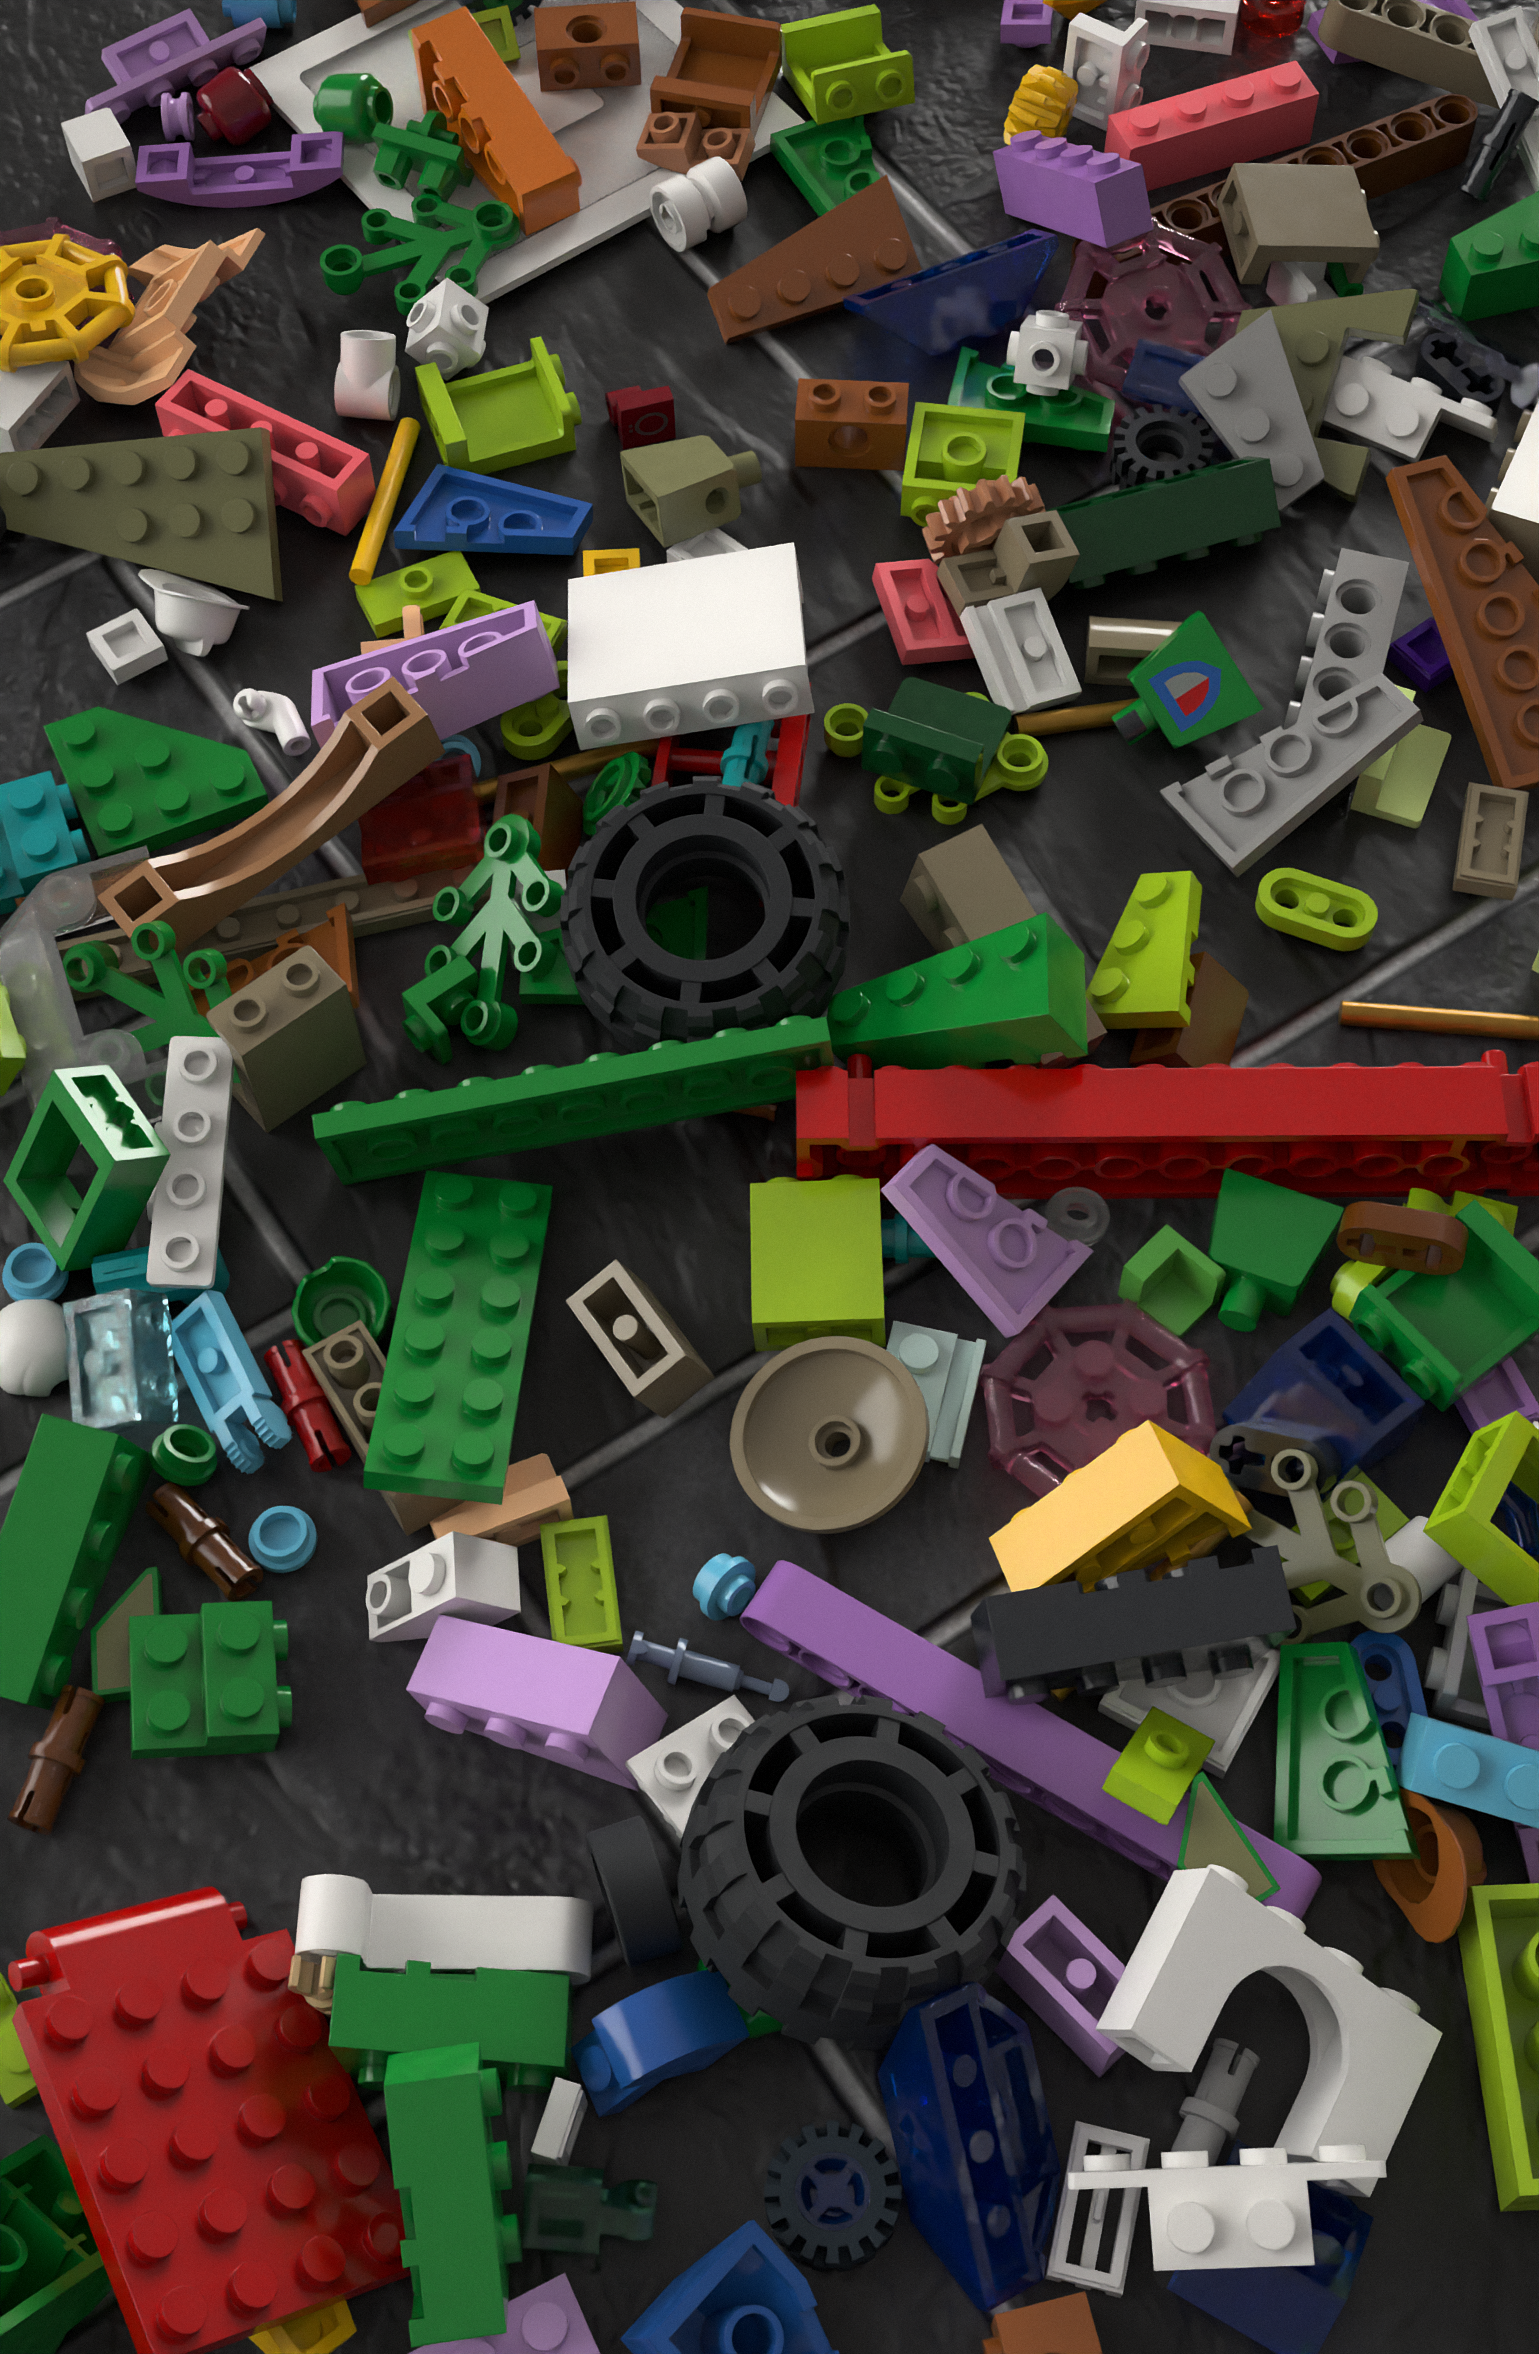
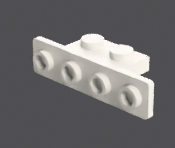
M1344 355L1342 356L1322 425L1412 463L1419 461L1438 421L1488 442H1494L1498 434L1497 419L1491 417L1493 411L1486 405L1469 398H1463L1461 403L1441 396L1442 390L1437 385L1422 378L1413 377L1409 383L1392 376V369L1374 358L1363 357L1361 362Z
M174 1036L170 1040L162 1122H157L154 1130L171 1156L147 1202V1215L152 1224L146 1280L152 1287L210 1289L214 1286L235 1066L230 1049L221 1037Z
M1365 2144L1318 2146L1319 2162L1288 2163L1286 2147L1239 2149L1240 2165L1209 2166L1207 2150L1161 2152L1162 2168L1131 2169L1130 2154L1083 2155L1084 2171L1068 2172L1069 2190L1148 2187L1154 2271L1315 2265L1307 2181L1385 2178L1387 2174L1385 2160H1367Z

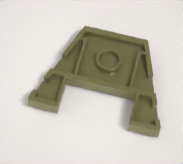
M1409 288L1243 310L1235 335L1271 309L1325 475L1322 483L1336 490L1339 496L1350 502L1357 503L1371 459L1370 449L1318 438V434L1348 337L1354 336L1405 346L1419 302L1418 290Z

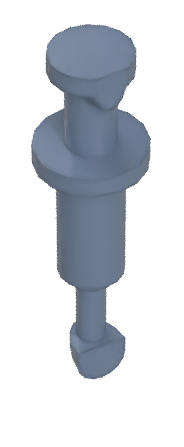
M635 1631L626 1664L634 1666L636 1660L669 1669L667 1683L675 1685L677 1676L729 1692L743 1687L769 1695L768 1699L776 1702L784 1701L789 1695V1687L783 1680L775 1678L773 1683L746 1676L744 1671L740 1669V1665L687 1650V1639L680 1637L677 1649L675 1650L642 1640L644 1633Z

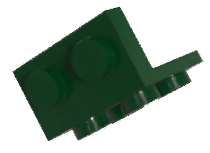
M906 678L902 681L888 711L884 712L872 708L863 724L862 769L972 806L1011 725V712L1004 706L919 678Z

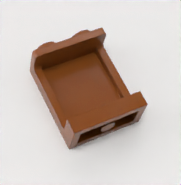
M685 7L680 16L681 40L667 76L655 75L650 87L651 113L697 112L702 129L721 127L727 129L751 128L755 138L782 66L781 24L774 21Z

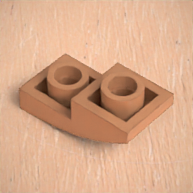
M697 112L649 113L635 150L638 158L686 175L690 168L712 157H721L732 167L738 179L743 181L756 144L751 128L727 129L721 127L702 129Z

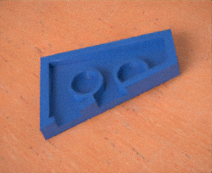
M437 464L394 530L395 549L573 555L593 522V504Z

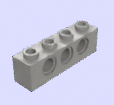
M1341 548L1336 571L1324 569L1316 603L1327 605L1325 614L1313 612L1305 646L1316 648L1314 657H1301L1294 690L1304 692L1302 703L1290 700L1283 730L1310 717L1311 709L1380 672L1383 673L1409 562Z

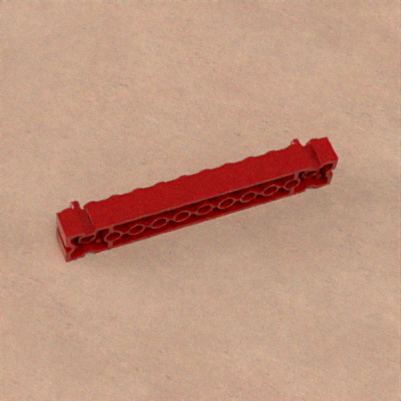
M1501 1050L1486 1051L1481 1056V1062H1468L1459 1066H1424L1417 1062H1405L1393 1067H1360L1357 1064L1346 1062L1329 1067H1295L1288 1063H1275L1264 1068H1231L1226 1064L1213 1063L1200 1068H1166L1159 1064H1144L1136 1068L1102 1069L1097 1065L1082 1064L1071 1069H1037L1030 1065H1014L1007 1069H972L964 1065H952L941 1070H909L902 1066L891 1065L874 1070L872 1078L871 1058L865 1054H854L847 1059V1070L836 1066H822L814 1070L796 1071L797 1180L823 1181L846 1174L858 1175L864 1179L879 1178L880 1200H888L881 1189L919 1150L934 1144L993 1183L996 1193L1004 1199L1217 1198L1226 1168L1314 1198L1408 1197L1411 1188L1425 1189L1434 1192L1440 1197H1452L1455 1190L1482 1197L1485 1189H1507L1508 1196H1539V1061L1523 1065L1518 1069L1517 1074H1509L1506 1054Z

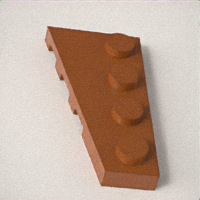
M886 174L711 286L707 297L726 345L918 282L924 274Z

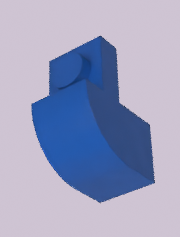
M703 1970L665 1980L619 2001L592 2019L595 2029L570 2048L599 2118L623 2111L664 2079L706 2069L750 2036L735 2001L727 1994L729 1988L720 1971L710 1973L709 1970Z

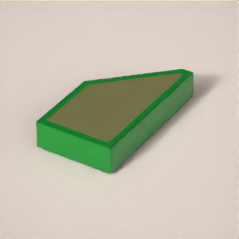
M158 1567L146 1568L90 1631L92 1692L102 1697L105 1703L130 1700L127 1633L129 1616L164 1615L162 1575Z
M1201 1772L1193 1778L1177 1869L1207 1868L1210 1864L1224 1867L1244 1879L1249 1886L1246 1893L1262 1903L1279 1892L1281 1888L1204 1772Z

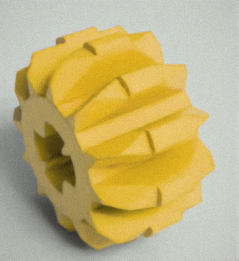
M1035 64L1031 67L1028 73L1022 77L1020 86L1015 91L1012 104L1008 108L1009 113L1004 123L1005 131L1003 133L1005 144L1011 145V137L1031 130H1039L1043 136L1050 138H1063L1067 132L1069 122L1073 118V110L1077 104V94L1079 91L1077 81L1068 77L1063 71L1051 66L1044 67Z

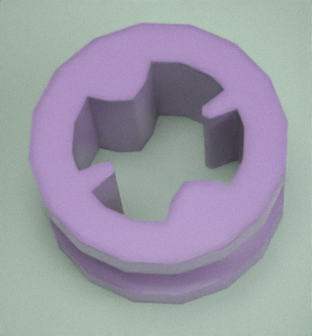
M183 92L177 99L172 98L170 93H162L161 118L166 141H175L178 135L184 136L186 141H194L195 118L190 93Z

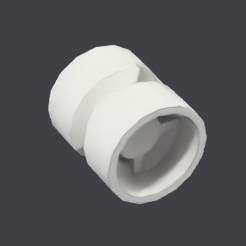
M712 157L690 168L686 177L676 175L653 186L649 192L651 213L656 226L669 246L678 252H683L707 240L708 229L713 233H721L743 222L747 217V201L741 182L732 167L721 157Z

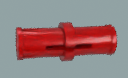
M296 1339L283 1341L282 1344L289 1357L291 1366H287L276 1345L271 1347L264 1355V1362L270 1369L284 1400L280 1409L283 1410L288 1420L287 1424L295 1426L309 1459L311 1470L319 1473L330 1471L332 1467L323 1446L327 1444L338 1466L343 1465L350 1458L351 1450L345 1443L331 1412L332 1406L302 1353L306 1349L304 1343Z

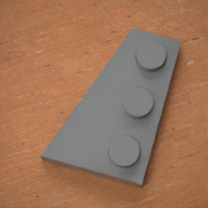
M1270 309L1182 375L1178 383L1235 459L1246 456L1270 458L1280 514L1323 482L1325 475Z

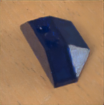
M1031 229L1017 236L860 293L844 297V306L848 311L905 344L924 350L928 355L943 354L957 348V340L973 334L975 337H987L998 334L1005 330V322L1023 316L1059 247L1058 238L1055 234Z
M966 1981L909 2008L880 2067L878 2077L911 2221L976 2308L989 2312L1044 2279L1047 2256L1042 2254L1053 2223L1061 2168L1028 2024L1003 2003L988 1995L987 1990L977 1982Z

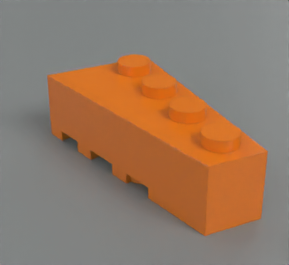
M461 7L411 29L423 114L425 115L429 110H436L446 115L447 130L459 134L457 146L462 147L464 150L465 164L473 169L475 176L497 201H502L511 207L519 219L522 232L528 236L579 212L578 187L582 185V177L577 164L570 156H566L467 7Z

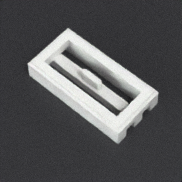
M1076 2121L1045 2279L1061 2282V2280L1075 2284V2287L1087 2290L1093 2288L1105 2291L1107 2295L1120 2298L1124 2290L1142 2187L1124 2188L1109 2273L1095 2270L1110 2188L1093 2189L1079 2266L1066 2263L1079 2190H1069L1068 2172L1083 2171V2155H1086L1088 2142L1101 2145L1099 2155L1116 2154L1117 2149L1130 2152L1131 2169H1145L1150 2139Z

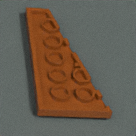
M1446 455L1392 468L1385 479L1493 786L1519 791L1539 787V585L1521 563L1525 557L1512 540L1506 543L1486 517L1488 509Z

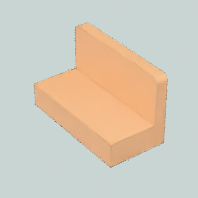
M541 1453L508 1466L502 1505L465 1500L464 1503L430 1521V1526L436 1540L455 1531L519 1547L541 1538L539 1524L574 1520L570 1497L561 1475L556 1476L548 1455Z

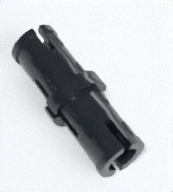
M1510 88L1507 93L1508 96L1489 132H1482L1477 141L1481 147L1461 184L1459 183L1457 187L1464 194L1483 203L1488 202L1489 196L1508 160L1514 161L1520 150L1516 146L1536 108L1538 109L1539 102L1536 99L1516 89Z

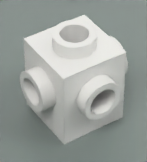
M446 278L414 303L406 322L409 332L405 352L422 365L436 362L442 378L448 381L463 368L473 367L482 357L486 347V342L483 339L489 307L449 278Z
M1052 310L1036 311V316L1028 315L1020 326V332L1011 331L1006 363L1007 365L1015 366L1013 382L1027 384L1026 391L1036 395L1055 396L1059 394V389L1068 390L1075 375H1084L1089 341L1080 340L1083 322L1069 320V314ZM1039 349L1049 350L1053 354L1054 363L1035 361V352Z

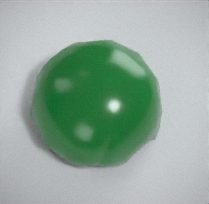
M346 1256L331 1257L324 1266L305 1275L296 1290V1297L293 1300L291 1310L297 1336L308 1347L359 1320L363 1322L378 1345L385 1337L393 1313L385 1278L367 1261Z

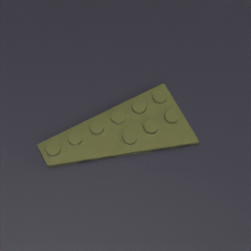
M258 427L0 453V506L6 515L7 529L283 602L269 430Z

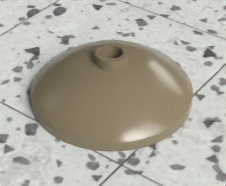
M845 1336L810 1339L789 1347L774 1356L747 1384L736 1406L730 1431V1450L734 1470L740 1484L751 1500L775 1521L789 1528L808 1533L831 1534L850 1531L873 1522L887 1513L906 1495L921 1471L928 1450L930 1436L928 1409L920 1387L902 1362L882 1347L862 1339ZM850 1440V1448L845 1455L840 1457H833L831 1455L832 1448L838 1441Z

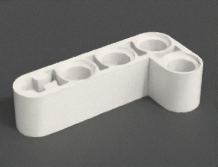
M335 1874L313 1875L305 1877L301 1881L295 1955L301 1956L303 1961L314 1962L316 1965L322 1963L323 1956L336 1959L337 1953L361 1955L359 1971L404 1973L405 1962L407 1960L431 1962L430 1974L475 1975L477 1967L569 1975L572 1985H578L588 1982L591 1978L594 1905L583 1899L560 1896L372 1894L368 1883L356 1877Z

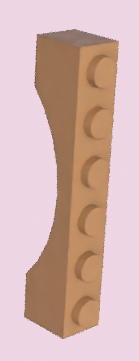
M392 676L344 712L331 737L308 767L288 788L263 809L233 829L203 844L175 854L145 860L98 895L97 898L130 940L134 929L140 924L152 921L167 923L175 933L176 954L180 953L446 753L428 714ZM150 931L149 943L157 951L159 946L158 937L153 931ZM147 961L153 968L151 961Z

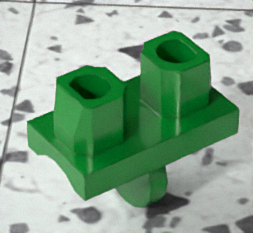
M429 110L422 122L410 119L406 130L377 122L372 137L379 152L373 172L381 185L396 190L403 189L410 171L422 173L417 183L421 195L433 194L445 203L448 202L457 184L470 187L475 173L473 169L465 166L464 150L462 147L457 146L459 134L447 130V119L443 112Z

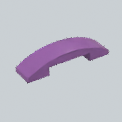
M336 131L292 134L291 151L195 158L190 142L139 146L135 184L139 192L171 202L194 206L238 208L284 202L317 191L343 176L345 137L343 132Z
M1532 1602L1467 1615L1468 1630L1491 1736L1539 1750V1603ZM1512 1821L1529 1884L1539 1883V1829Z

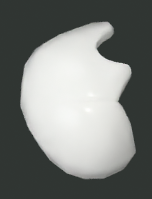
M46 1299L18 1300L0 1311V1387L3 1390L16 1395L25 1394L27 1396L46 1397L50 1395L52 1388L61 1381L78 1379L82 1376L86 1369L91 1343L85 1325L70 1312L54 1301Z

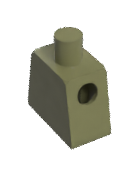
M700 435L620 452L626 501L664 548L738 519L741 514L739 489L761 483L762 480L761 467L754 451L749 450L727 457L709 436Z

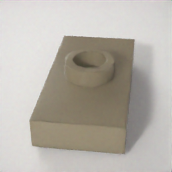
M1469 782L1464 799L1453 891L1513 901L1518 887L1529 792Z

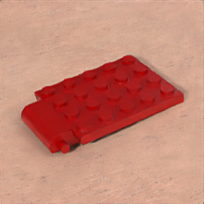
M212 1886L35 1931L29 1936L26 1944L25 1953L27 1957L12 1961L8 1966L9 1981L16 1992L38 1986L42 1997L21 2002L15 2011L12 2022L137 2354H205L411 2275L410 2267L403 2268L400 2241L405 2240L406 2237L399 2189H394L392 2172L353 2081L328 2046L330 2028L324 2014L312 2007L302 1994L294 1993L288 1989L292 1956L295 1955V1946L287 1928L242 1940L239 1931L247 1926V1913L244 1905L240 1901L227 1904L222 1894Z

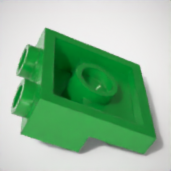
M272 1601L202 1603L199 1614L129 1616L127 1633L131 1759L274 1752L280 1734L279 1728L291 1727L292 1695L290 1685L277 1686L276 1662L287 1661L288 1628L286 1619L273 1620Z

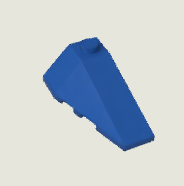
M755 2220L746 2222L672 2280L620 2338L633 2354H839L838 2350H832L813 2308L818 2304L806 2278Z

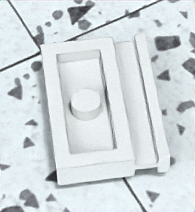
M1041 587L991 600L984 606L974 608L973 605L964 609L959 618L993 703L1008 708L1011 715L1022 712L1023 714H1028L1074 701L1082 692L1081 686Z

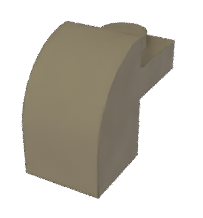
M1053 510L1006 519L993 549L942 558L936 574L958 617H960L966 607L974 605V608L987 605L991 600L1040 587L1046 602H1048L1067 582L1080 553L1058 512Z

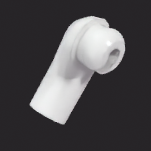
M251 688L243 689L236 695L233 709L237 717L241 718L246 725L276 733L282 749L287 755L297 756L308 750L311 740L295 704L288 697L273 692L256 691Z

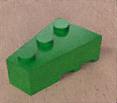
M337 1953L328 2046L345 2072L349 2073L351 2078H358L359 2087L384 2091L388 2055L480 2042L483 2069L497 2067L499 2081H507V2090L526 2094L547 2093L551 2091L552 2082L555 2081L556 2077L570 2081V2048H572L575 1993L569 1975L477 1967L475 1975L430 1974L431 1962L407 1960L405 1962L404 1973H380L359 1971L361 1955Z
M480 2042L388 2055L384 2095L394 2189H399L406 2237L405 2240L400 2241L403 2268L410 2267L414 2293L412 2318L408 2321L411 2347L507 2333L509 2264L522 2262V2244L518 2215L503 2214L500 2191L512 2189V2172L507 2141H493L490 2117L502 2115L501 2089L497 2067L483 2069Z

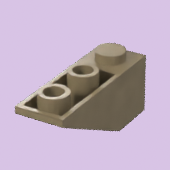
M359 1320L303 1350L302 1353L365 1465L387 1360L363 1322ZM379 1490L406 1536L430 1524V1521L465 1502V1500Z

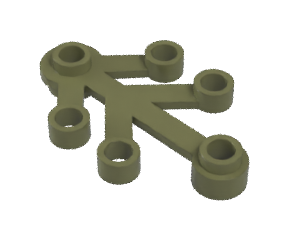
M1286 1449L1279 1452L1271 1465L1272 1478L1279 1487L1288 1491L1301 1535L1255 1509L1247 1516L1252 1529L1241 1535L1263 1547L1278 1545L1280 1556L1289 1560L1282 1563L1288 1591L1325 1580L1348 1593L1309 1609L1299 1605H1291L1293 1613L1297 1614L1301 1619L1302 1629L1296 1638L1290 1639L1287 1636L1279 1644H1308L1316 1634L1358 1621L1363 1623L1368 1629L1380 1633H1395L1410 1626L1417 1618L1421 1609V1588L1417 1579L1409 1570L1390 1562L1375 1514L1378 1509V1497L1373 1488L1358 1481H1344L1333 1490L1330 1500L1334 1514L1342 1521L1350 1523L1361 1565L1359 1567L1337 1554L1315 1482L1318 1477V1465L1315 1459L1309 1453L1297 1449ZM1299 1458L1304 1465V1474L1299 1481L1291 1483L1285 1474L1286 1465L1290 1460ZM1227 1478L1232 1490L1240 1492L1235 1483ZM1358 1489L1364 1496V1507L1358 1514L1351 1515L1345 1508V1498L1349 1492ZM1383 1584L1390 1586L1394 1592V1602L1385 1611L1380 1610L1374 1602V1593Z

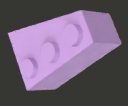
M441 1614L437 1618L406 1688L413 1698L426 1710L424 1718L442 1730L455 1734H462L464 1730H468L490 1738L503 1746L521 1749L637 1792L640 1788L638 1781L625 1766V1762L658 1742L668 1717L664 1709L619 1656Z

